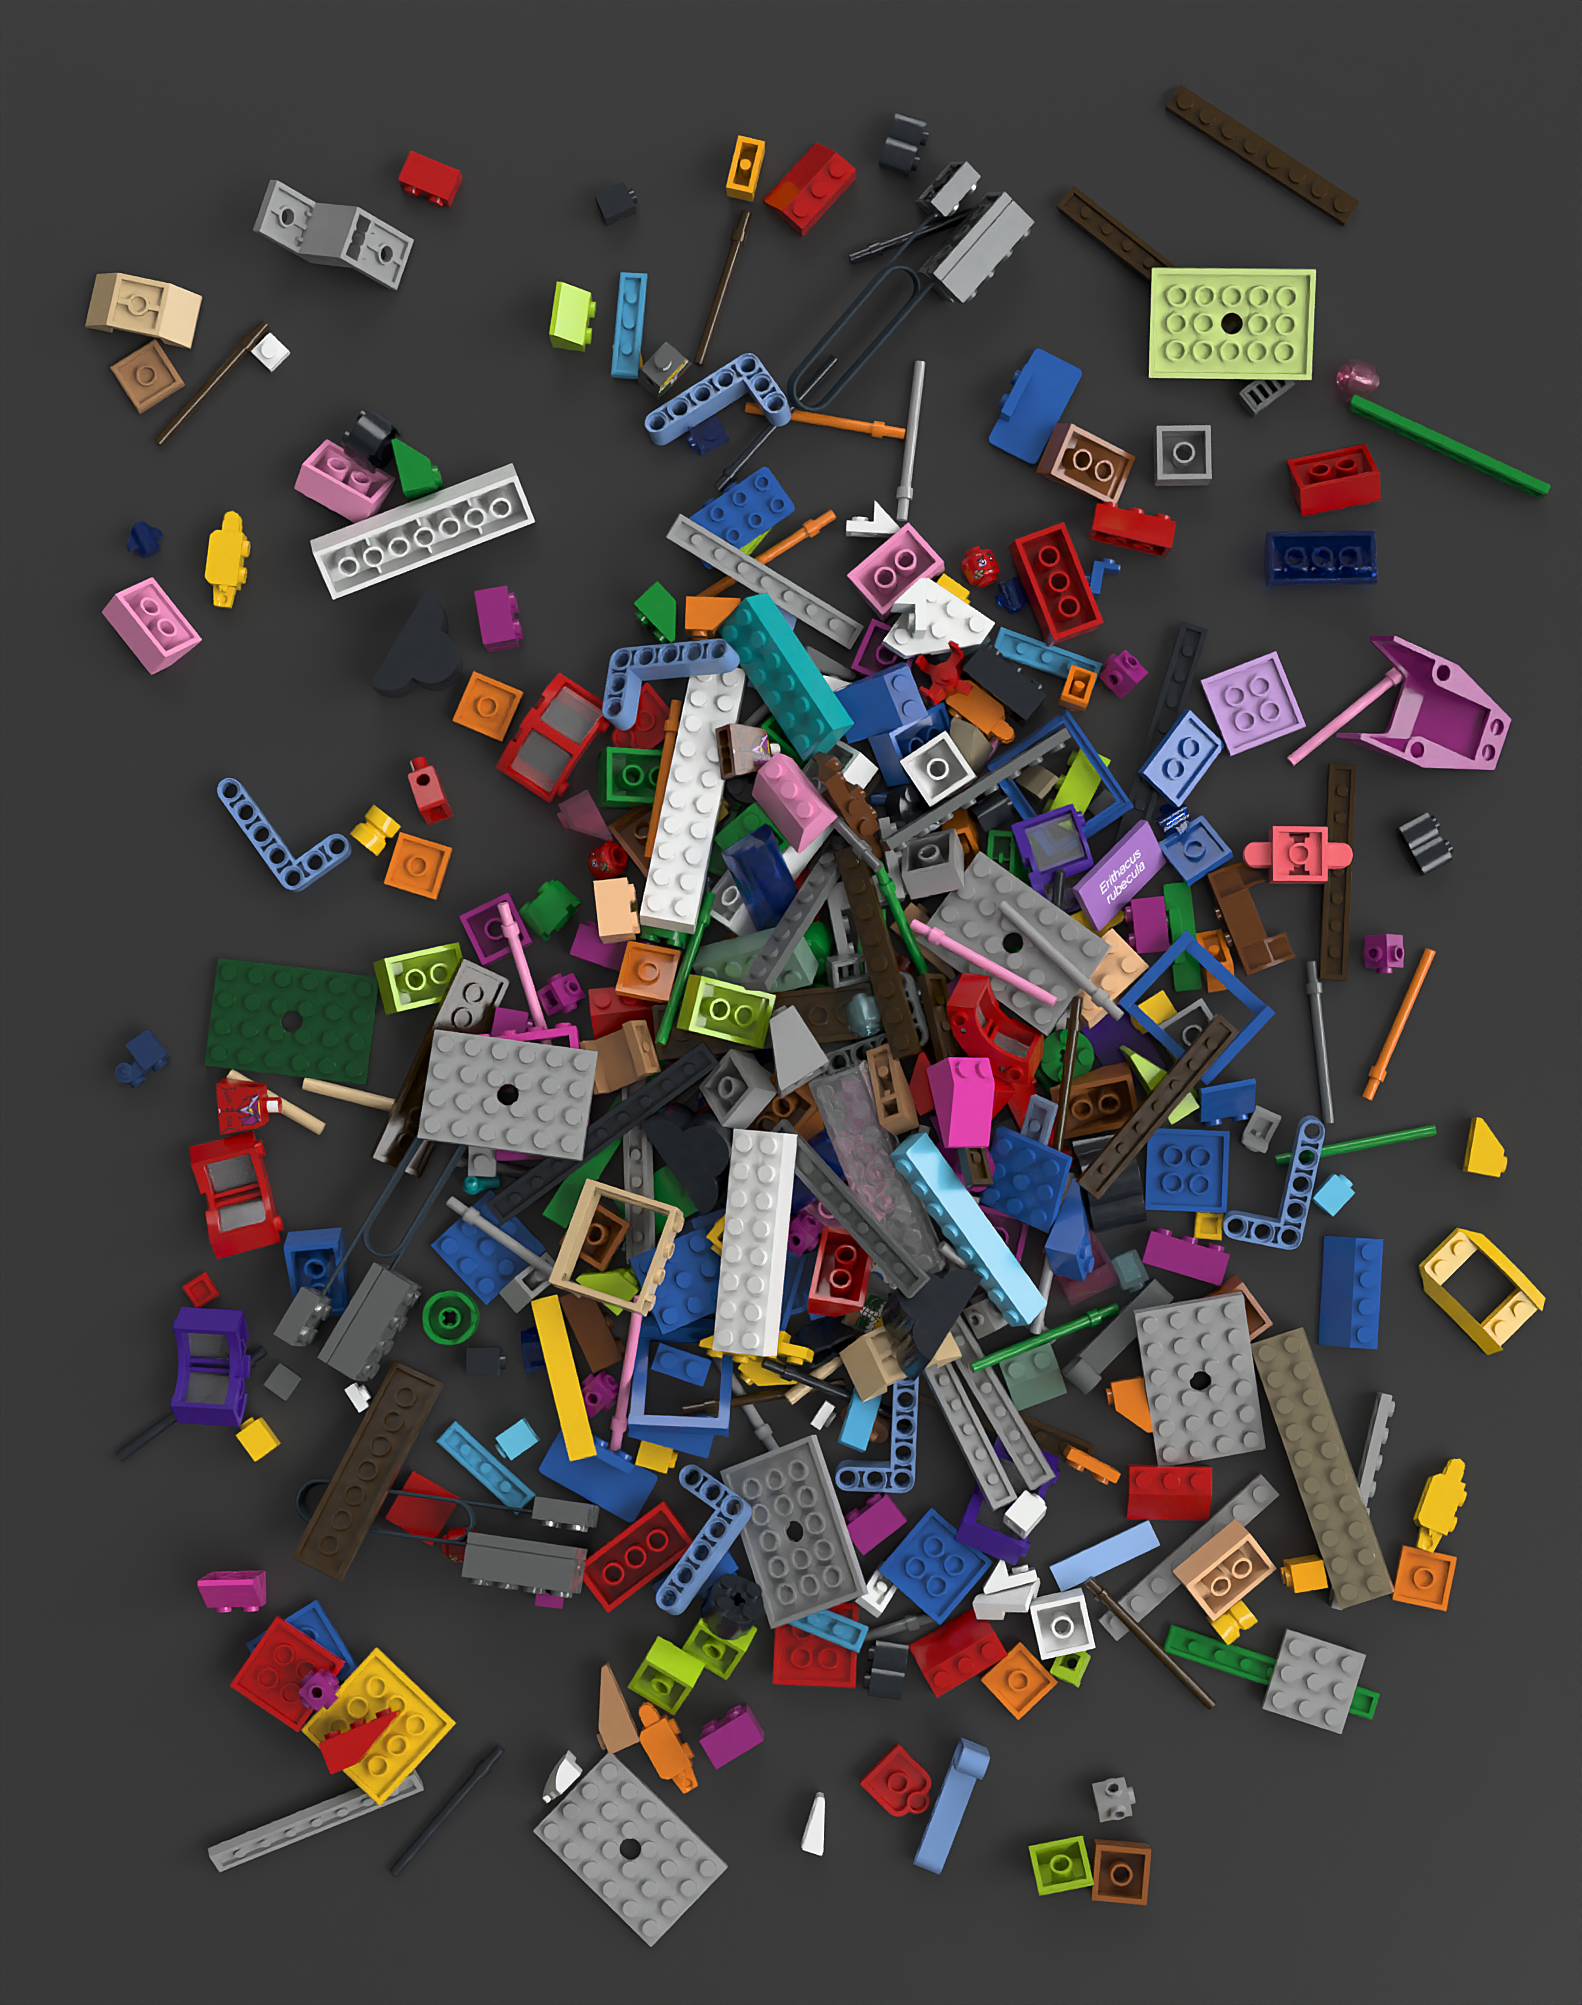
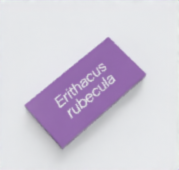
M1140 820L1072 888L1092 930L1099 932L1167 863L1148 821Z

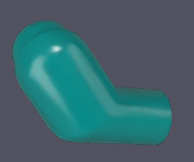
M496 1175V1177L468 1176L463 1182L464 1191L470 1195H476L485 1190L501 1188L500 1175Z

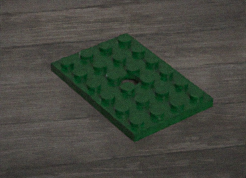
M218 958L204 1066L367 1085L379 995L377 977ZM289 1011H296L302 1016L303 1024L296 1032H288L282 1025V1018Z

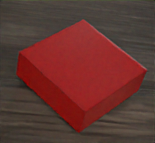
M207 1272L202 1273L182 1286L195 1308H201L221 1295Z

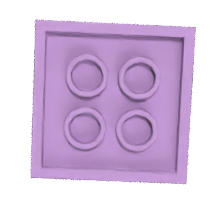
M1276 651L1200 681L1229 757L1306 727Z

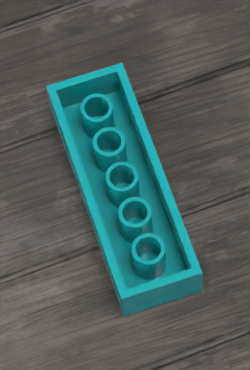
M764 593L745 598L721 625L718 632L723 640L738 653L740 657L739 664L802 760L812 759V756L818 751L826 754L854 725V722L769 594Z

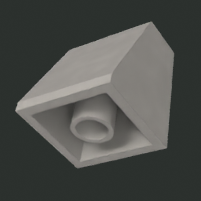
M793 1005L788 1009L786 1006L778 1008L771 1014L772 1018L769 1020L777 1089L781 1099L828 1070L829 1060Z

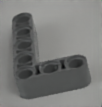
M899 971L900 976L905 982L904 990L907 1000L913 1006L912 1018L915 1028H918L922 1033L920 1041L922 1049L931 1042L926 1014L913 977L909 973ZM886 1033L825 1054L829 1060L828 1070L820 1074L819 1078H814L807 1083H825L868 1068V1061H864L861 1057L862 1049L867 1046L871 1050L886 1044L888 1041ZM840 1055L846 1060V1066L843 1070L838 1069L836 1066V1060Z
M1153 1278L1064 1367L1061 1374L1082 1394L1086 1395L1102 1379L1099 1374L1137 1337L1133 1310L1166 1305L1174 1297Z

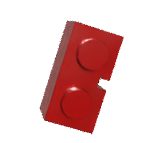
M410 151L398 181L401 188H403L402 191L412 197H417L418 195L428 197L427 201L434 206L442 207L445 205L451 207L463 178L460 170Z

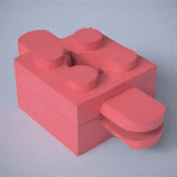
M1273 826L1268 829V842H1252L1248 844L1243 850L1242 858L1245 865L1250 868H1268V884H1323L1328 881V869L1345 868L1351 863L1353 853L1350 846L1345 843L1328 842V827Z

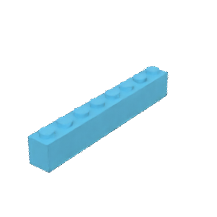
M927 1133L909 1135L890 1155L896 1169L903 1174L911 1185L912 1191L926 1206L929 1215L941 1227L944 1236L954 1245L959 1257L967 1263L971 1271L983 1277L980 1283L987 1291L989 1299L1002 1312L1005 1321L1012 1327L1029 1325L1047 1305V1302Z

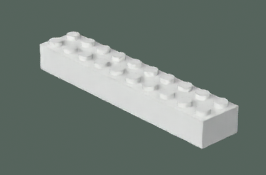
M736 668L729 673L690 676L640 911L641 925L695 934L726 781L721 780L715 729L729 723L738 724L747 681V675L743 669Z

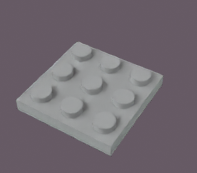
M1286 1628L1261 1707L1265 1710L1342 1734L1366 1655Z

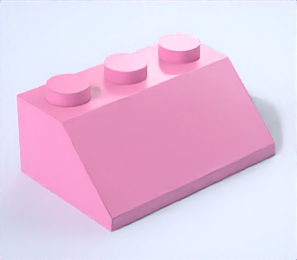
M326 439L302 464L294 489L344 516L351 522L358 523L376 516L393 487L396 478L379 468H375L376 473H370L344 454L343 448Z
M907 523L853 569L847 577L869 607L885 622L895 613L890 612L894 602L920 578L927 579L928 577L933 581L945 570L944 561L917 531Z
M153 577L115 594L102 611L103 615L151 675L171 666L202 640Z
M776 752L758 770L752 796L794 850L800 854L838 816L791 757Z

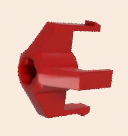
M952 640L948 642V645L953 652L947 662L934 666L928 663L922 654H919L915 661L919 670L931 678L933 682L929 690L921 686L919 693L924 695L926 700L934 705L939 704L947 696L955 694L968 696L973 689L972 685L962 681L960 675L966 657L960 647H958L960 644Z

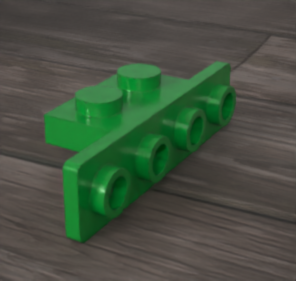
M1185 882L1165 884L1163 886L1169 947L1186 930L1197 941L1191 886H1187ZM1184 950L1172 962L1175 992L1200 990L1202 983L1199 962Z

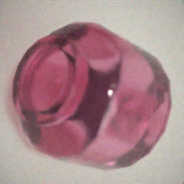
M1351 359L1346 364L1341 365L1337 374V384L1340 385L1343 393L1365 398L1371 391L1377 389L1379 376L1376 375V368L1373 364Z

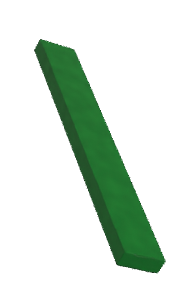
M1354 395L1349 402L1348 411L1538 499H1542L1548 494L1551 485L1357 395Z
M653 1044L657 1056L656 1044ZM670 1060L658 1061L661 1072L665 1070L663 1065ZM622 1090L608 1111L622 1102ZM623 1136L565 1178L542 1216L566 1230L572 1220L586 1179L598 1180L622 1142Z
M1170 1624L1163 1645V1649L1167 1653L1267 1686L1276 1662L1275 1658L1233 1644L1227 1645L1224 1641ZM1356 1686L1348 1713L1372 1720L1380 1693Z

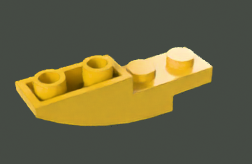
M779 1331L778 1356L787 1357L786 1362L802 1366L803 1361L812 1363L814 1356L812 1350L789 1344L791 1335L785 1331ZM714 1335L701 1340L699 1344L701 1348L707 1350L706 1355L722 1359L723 1354L733 1356L732 1361L741 1364H748L749 1360L758 1361L759 1356L713 1350ZM762 1356L774 1360L777 1358V1356Z

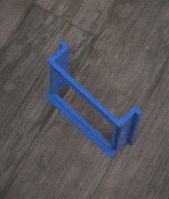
M1066 709L987 763V767L991 772L1065 725L1117 801L1087 821L1086 826L1082 827L1087 840L1134 808V806L1068 709ZM1004 779L999 782V785L1005 794L1009 796L1023 820L1037 816L1013 780L1007 782ZM1046 828L1033 833L1053 862L1078 846L1073 832L1057 843Z
M1186 930L1118 1003L1179 1059L1185 1050L1146 1015L1135 1002L1184 950L1191 954L1255 1014L1201 1077L1200 1080L1208 1085L1270 1020L1275 1012L1258 999Z
M642 1316L633 1372L631 1410L628 1416L629 1434L642 1431L724 1435V1437H729L733 1356L724 1354L722 1356L718 1418L644 1415L650 1341L700 1344L701 1340L714 1335L715 1319H699L661 1336L653 1316Z

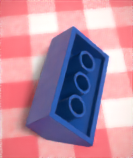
M1324 1236L1318 1345L1377 1349L1383 1239Z

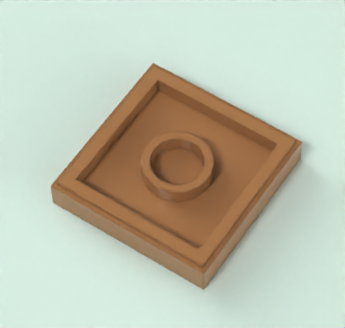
M156 339L110 367L140 414L185 386Z

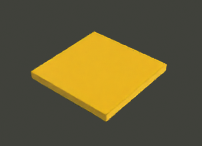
M376 1647L340 1686L341 1688L335 1694L338 1699L327 1710L322 1707L300 1730L320 1748L318 1743L325 1741V1734L340 1729L342 1734L351 1730L349 1725L363 1718L368 1723L377 1719L375 1713L390 1707L392 1712L400 1709L401 1714L365 1758L360 1763L343 1769L370 1798L381 1806L452 1729L456 1722Z

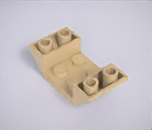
M122 273L97 274L85 326L111 333L113 329L161 338L164 344L191 349L202 296L173 284Z
M884 1326L862 1335L839 1353L862 1403L887 1392V1386L908 1377L903 1373L897 1362L896 1351L899 1341L893 1338ZM950 1331L926 1368L934 1364L939 1368L962 1357Z

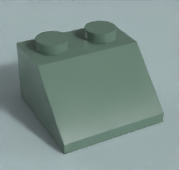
M1050 1342L998 1363L1012 1403L1017 1411L1067 1393Z

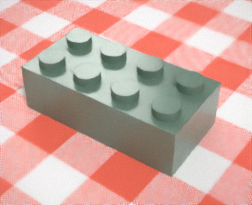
M775 928L701 946L692 967L698 976L743 987L741 983ZM804 936L770 990L761 992L776 993L812 985L819 964Z

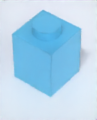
M1331 1174L1311 1195V1200L1328 1216L1333 1217L1354 1195L1355 1192L1350 1188L1353 1184L1342 1174L1339 1176Z
M523 1418L497 1436L495 1439L498 1443L495 1446L503 1458L508 1456L510 1460H513L540 1439L527 1420Z

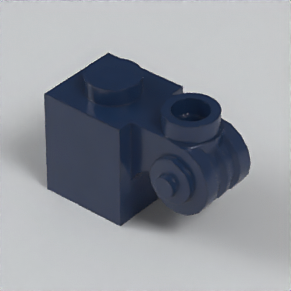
M146 1029L125 1045L133 1055L134 1062L133 1064H118L115 1069V1076L120 1082L126 1083L132 1089H135L146 1081L145 1074L152 1070L156 1073L168 1064L166 1059L171 1055L154 1032Z

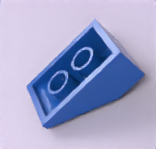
M904 662L833 691L854 722V725L844 734L848 744L905 726L928 716L910 668Z
M944 702L926 708L928 716L868 738L887 787L909 784L912 781L900 763L902 759L944 731L950 736L951 720Z
M1255 1078L1195 1090L1198 1094L1196 1102L1199 1105V1108L1195 1110L1198 1123L1205 1122L1206 1127L1222 1124L1221 1118L1231 1117L1232 1122L1248 1119L1247 1113L1255 1111Z
M1073 1178L1045 1245V1250L1053 1274L1084 1282L1087 1272L1091 1273L1094 1267L1095 1259L1092 1254L1086 1203L1081 1186L1075 1182L1077 1179Z
M342 1228L288 1232L284 1244V1253L293 1300L302 1286L309 1289L315 1288L322 1292L346 1252ZM347 1260L326 1293L327 1296L333 1299L330 1305L333 1309L329 1317L342 1316L350 1303Z
M699 1413L696 1416L702 1418H713L712 1416L703 1413ZM642 1431L628 1433L629 1437L703 1458H708L714 1435Z

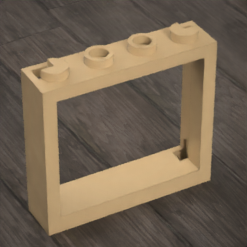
M586 1179L549 1283L557 1288L646 1317L648 1311H651L654 1307L656 1300L654 1293L657 1285H660L665 1277L664 1266L667 1259H670L673 1255L675 1248L673 1241L676 1233L682 1230L684 1213L677 1207ZM601 1195L668 1217L637 1303L569 1282Z

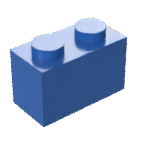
M660 1342L651 1369L703 1387L712 1359Z

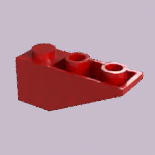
M390 1707L375 1713L377 1719L367 1723L366 1719L363 1718L349 1724L351 1730L342 1734L340 1729L325 1734V1741L318 1744L330 1775L360 1763L401 1714L400 1709L392 1712Z

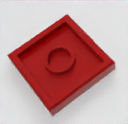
M416 1471L411 1473L401 1490L461 1499ZM398 1495L385 1519L412 1535L437 1538L457 1504ZM423 1541L430 1546L434 1544V1542Z

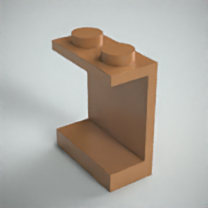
M646 1020L629 1021L622 1024L623 1029L594 1041L579 1042L581 1049L597 1051L599 1053L593 1087L594 1094H610L661 1073Z

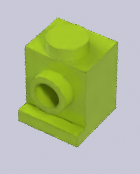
M1086 1650L1058 1656L1054 1661L1050 1674L1079 1688L1081 1678L1091 1656L1085 1653ZM1076 1659L1078 1662L1077 1666L1073 1669L1069 1668V1661Z

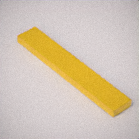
M558 1295L533 1300L531 1305L569 1460L572 1462L596 1456Z

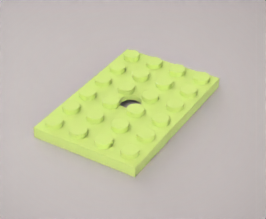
M1152 267L1149 378L1312 380L1316 269ZM1228 313H1236L1242 318V328L1235 334H1228L1221 327L1222 318Z

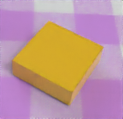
M1195 1212L1193 1238L1221 1240L1223 1213Z

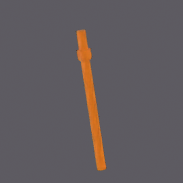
M746 403L745 412L764 415L756 403ZM782 407L775 408L773 411L780 410ZM795 410L790 419L872 434V437L876 438L886 436L904 439L906 430L904 428L887 426L885 422L874 421V423L799 410Z
M829 510L815 520H808L802 524L803 527L754 559L765 565L808 536L812 538L820 533L819 529L837 519L832 510ZM727 575L695 597H714L738 581Z
M679 700L671 701L669 718L665 720L663 730L666 735L644 858L650 860L652 859L676 735H678L680 725L679 718L682 701Z
M1425 948L1376 1065L1370 1069L1368 1074L1370 1079L1362 1095L1367 1100L1372 1101L1379 1083L1384 1081L1387 1071H1385L1436 953L1431 949Z

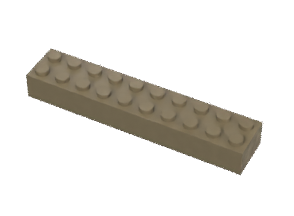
M1301 1327L1251 1344V1351L1340 1609L1394 1593L1395 1590L1304 1328Z

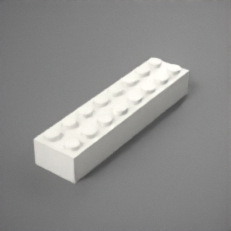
M513 463L313 539L310 543L314 557L334 600L534 523L535 520Z
M840 740L826 753L828 756L833 755L841 765L839 771L845 779L854 785H860L862 789L865 788L878 770L861 752ZM810 759L802 771L821 794L827 788L825 784L817 779L819 773L818 763ZM832 824L800 854L791 845H788L750 880L733 862L711 891V893L716 895L710 912L711 918L738 937L757 932L834 829Z
M734 1129L713 1350L756 1356H777L798 1135Z

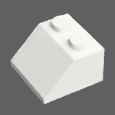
M946 731L900 761L930 807L955 794L977 779V776Z
M1081 1588L1036 1597L1035 1601L1030 1602L1029 1608L1042 1660L1095 1648L1084 1594Z

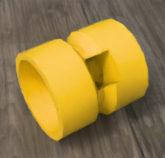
M373 805L364 816L367 822L357 824L350 834L378 856L386 845L385 838H392L401 826L377 806Z
M1241 1599L1214 1622L1209 1616L1205 1617L1227 1645H1230L1240 1637V1628L1246 1630L1258 1622Z

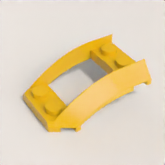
M1456 1228L1419 1265L1420 1277H1422L1424 1285L1423 1291L1478 1344L1486 1355L1502 1351L1501 1345L1536 1310H1543L1546 1298L1481 1233ZM1477 1249L1516 1287L1481 1324L1441 1286Z

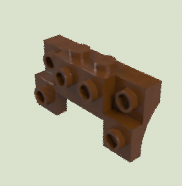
M818 751L812 756V759L819 765L818 781L825 784L827 788L821 793L822 797L857 837L868 843L872 848L871 852L879 859L883 856V853L878 846L880 845V840L874 834L880 829L876 821L878 816L875 810L866 803L864 799L866 797L865 791L860 785H854L845 779L839 771L841 765L833 755L828 756Z
M1241 861L1206 875L1215 899L1216 907L1212 908L1217 922L1223 923L1226 930L1223 933V937L1228 948L1232 947L1234 952H1236L1245 976L1296 957L1286 932L1268 938L1248 890V888L1265 882V878H1263L1259 868H1250Z

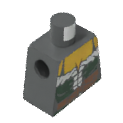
M665 342L640 369L638 384L658 402L692 363L672 345Z
M870 1272L863 1310L843 1315L841 1323L865 1333L884 1326L882 1309L885 1302L894 1292V1289Z

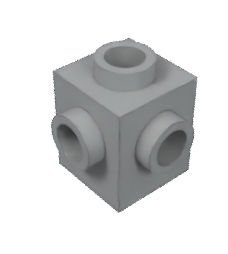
M985 1293L970 1299L972 1305L962 1310L977 1339L995 1332L1008 1324L997 1305L988 1296L986 1297Z
M1124 1777L1110 1778L1103 1782L1092 1784L1100 1822L1113 1819L1120 1820L1127 1816H1132L1131 1804L1136 1803L1132 1787L1127 1788Z

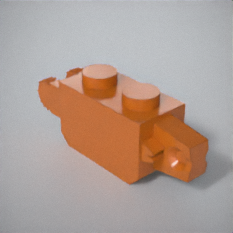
M964 680V682L973 687L968 696L955 694L944 699L948 708L947 713L952 718L956 717L976 726L987 740L993 736L1002 744L1009 745L1014 743V729L1005 722L1004 706L971 680Z
M650 1701L643 1702L638 1710L639 1717H641V1721L644 1724L639 1740L659 1776L667 1780L672 1778L683 1794L698 1786L692 1769L693 1761L691 1759L695 1755L687 1742L683 1744L678 1734L681 1733V1730L675 1719L669 1720L666 1714L660 1716L658 1710Z

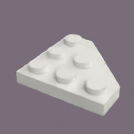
M927 577V631L924 638L912 639V630L907 628L908 613H902L884 638L882 644L903 659L914 658L919 654L931 653L933 655L952 652L948 645L950 640L960 644L958 646L960 649L967 647L968 649L977 648L988 635L995 622Z

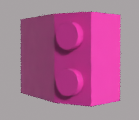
M948 1057L926 1068L944 1147H988L995 1088L989 1058Z
M266 1570L210 1572L197 1581V1586L207 1608H215V1612H231L232 1607H242L244 1612L259 1611V1606L266 1604Z

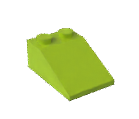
M459 942L373 962L385 1014L389 1015L440 1003L460 958H462Z
M689 974L677 1028L763 1049L776 995L761 991L745 990L742 986Z
M1122 1045L1119 1049L1127 1062L1129 1061L1130 1067L1148 1095L1167 1071L1125 1045ZM1194 1088L1190 1090L1166 1119L1171 1125L1199 1108L1196 1102L1198 1094Z

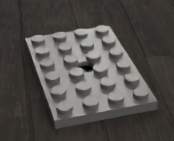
M979 851L964 872V888L950 891L927 923V926L931 928L936 927L944 931L945 936L1058 997L1055 1005L1051 1007L941 945L935 946L931 944L921 934H919L916 940L960 973L990 976L991 988L995 998L1048 1036L1072 1004L1073 997L1077 996L1082 988L997 909L1003 901H1006L1088 979H1090L1107 956L1112 946ZM1016 932L1022 936L1024 944L1019 952L1011 954L1005 951L1003 940L1007 934Z
M435 1030L417 1138L582 1161L599 1053L583 1049ZM507 1084L515 1086L519 1092L517 1101L512 1105H503L497 1098L499 1089Z
M1242 1291L1133 1310L1144 1384L1153 1428L1152 1436L1157 1465L1173 1466L1266 1449ZM1198 1371L1206 1372L1211 1378L1209 1386L1204 1390H1195L1190 1386V1379Z
M810 1435L720 1471L724 1485L744 1499L752 1509V1515L740 1534L755 1581L762 1589L761 1595L771 1629L869 1594L816 1435ZM741 1504L733 1507L734 1515L740 1512ZM791 1521H797L803 1527V1537L799 1542L790 1540L787 1536L786 1530L789 1528Z
M609 1752L533 1830L650 1947L656 1943L728 1867L614 1753L609 1755ZM625 1839H636L641 1845L640 1855L634 1859L623 1857L620 1853L622 1841Z

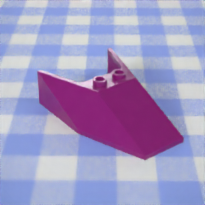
M1370 635L1368 641L1402 674L1403 683L1386 732L1383 734L1337 733L1336 738L1418 767L1495 770L1512 719L1459 665L1397 636Z

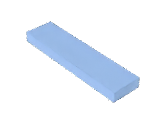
M1146 1520L1049 1567L1061 1592L1086 1581L1090 1576L1095 1577L1160 1546V1543L1149 1520Z

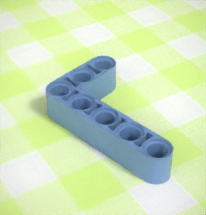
M747 353L651 412L645 419V427L652 442L657 445H665L748 392L768 421L774 426L787 424L791 419V410L785 395L758 357ZM731 383L729 386L723 387L725 384ZM763 388H768L763 392H759ZM782 407L780 410L773 411L775 408Z
M723 639L618 649L610 658L602 714L617 729L628 730L636 721L642 681L729 673L737 668L740 657Z
M226 778L218 784L217 793L219 798L286 889L292 892L304 890L350 856L352 851L350 841L343 835L333 834L296 860L240 782L233 778ZM230 785H236L238 788L236 796L226 798V788ZM252 807L253 816L248 820H242L241 811L243 808ZM262 828L268 829V839L264 842H258L256 838L257 832ZM338 840L343 841L345 844L344 851L340 854H333L332 844ZM277 850H282L285 854L282 863L274 864L272 861L273 853ZM315 856H320L323 860L322 866L317 870H312L310 868V860ZM293 872H298L300 874V882L295 886H290L288 884V876Z
M1305 1116L1298 1123L1278 1218L1237 1210L1228 1211L1223 1215L1222 1227L1228 1237L1286 1250L1295 1249L1300 1245L1325 1136V1128L1317 1117ZM1308 1124H1317L1318 1131L1315 1135L1307 1136L1304 1134V1129ZM1304 1150L1312 1151V1158L1308 1162H1301L1298 1159L1299 1154ZM1299 1176L1305 1177L1307 1182L1303 1188L1297 1189L1293 1187L1295 1178ZM1292 1203H1298L1301 1205L1300 1212L1290 1215L1287 1213L1288 1206ZM1230 1220H1241V1227L1235 1231L1228 1229ZM1260 1224L1268 1226V1232L1263 1236H1258L1254 1233L1255 1228ZM1287 1229L1295 1231V1236L1290 1241L1281 1239L1282 1233Z
M919 1376L915 1381L906 1377L893 1383L890 1461H841L835 1469V1481L840 1489L845 1491L904 1493L912 1489L915 1482ZM902 1392H909L913 1397L909 1402H901L898 1396ZM901 1419H908L912 1424L907 1429H901L897 1426V1422ZM899 1446L909 1447L910 1452L907 1455L901 1456L896 1453V1449ZM849 1470L855 1476L851 1480H844L840 1477V1474L843 1471ZM873 1471H877L882 1475L878 1481H871L867 1476ZM900 1472H904L910 1477L905 1482H898L895 1476Z
M687 1465L680 1471V1484L715 1509V1512L656 1594L657 1605L671 1615H679L688 1607L752 1515L751 1506L744 1499L696 1465ZM699 1474L698 1482L690 1485L691 1478ZM720 1489L719 1496L711 1500L712 1492ZM741 1504L740 1512L732 1515L733 1507ZM724 1526V1534L716 1538L717 1529ZM708 1549L709 1554L707 1558L700 1561V1553ZM692 1572V1579L688 1583H684L683 1578L685 1574ZM676 1594L675 1603L667 1606L668 1598Z
M960 1738L918 1847L913 1865L936 1874L941 1873L976 1779L982 1780L990 1760L987 1747Z

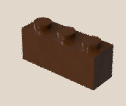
M572 1293L559 1298L593 1373L624 1359L622 1353L626 1349L621 1338L614 1337L611 1328L615 1327L608 1312L603 1313L599 1305L602 1302L584 1296L579 1299Z

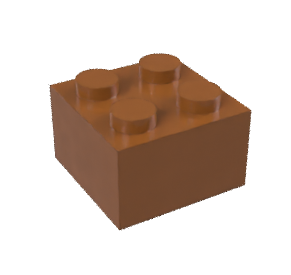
M1093 1839L1091 1874L1094 1885L1089 1886L1091 1900L1147 1905L1151 1848L1149 1844Z

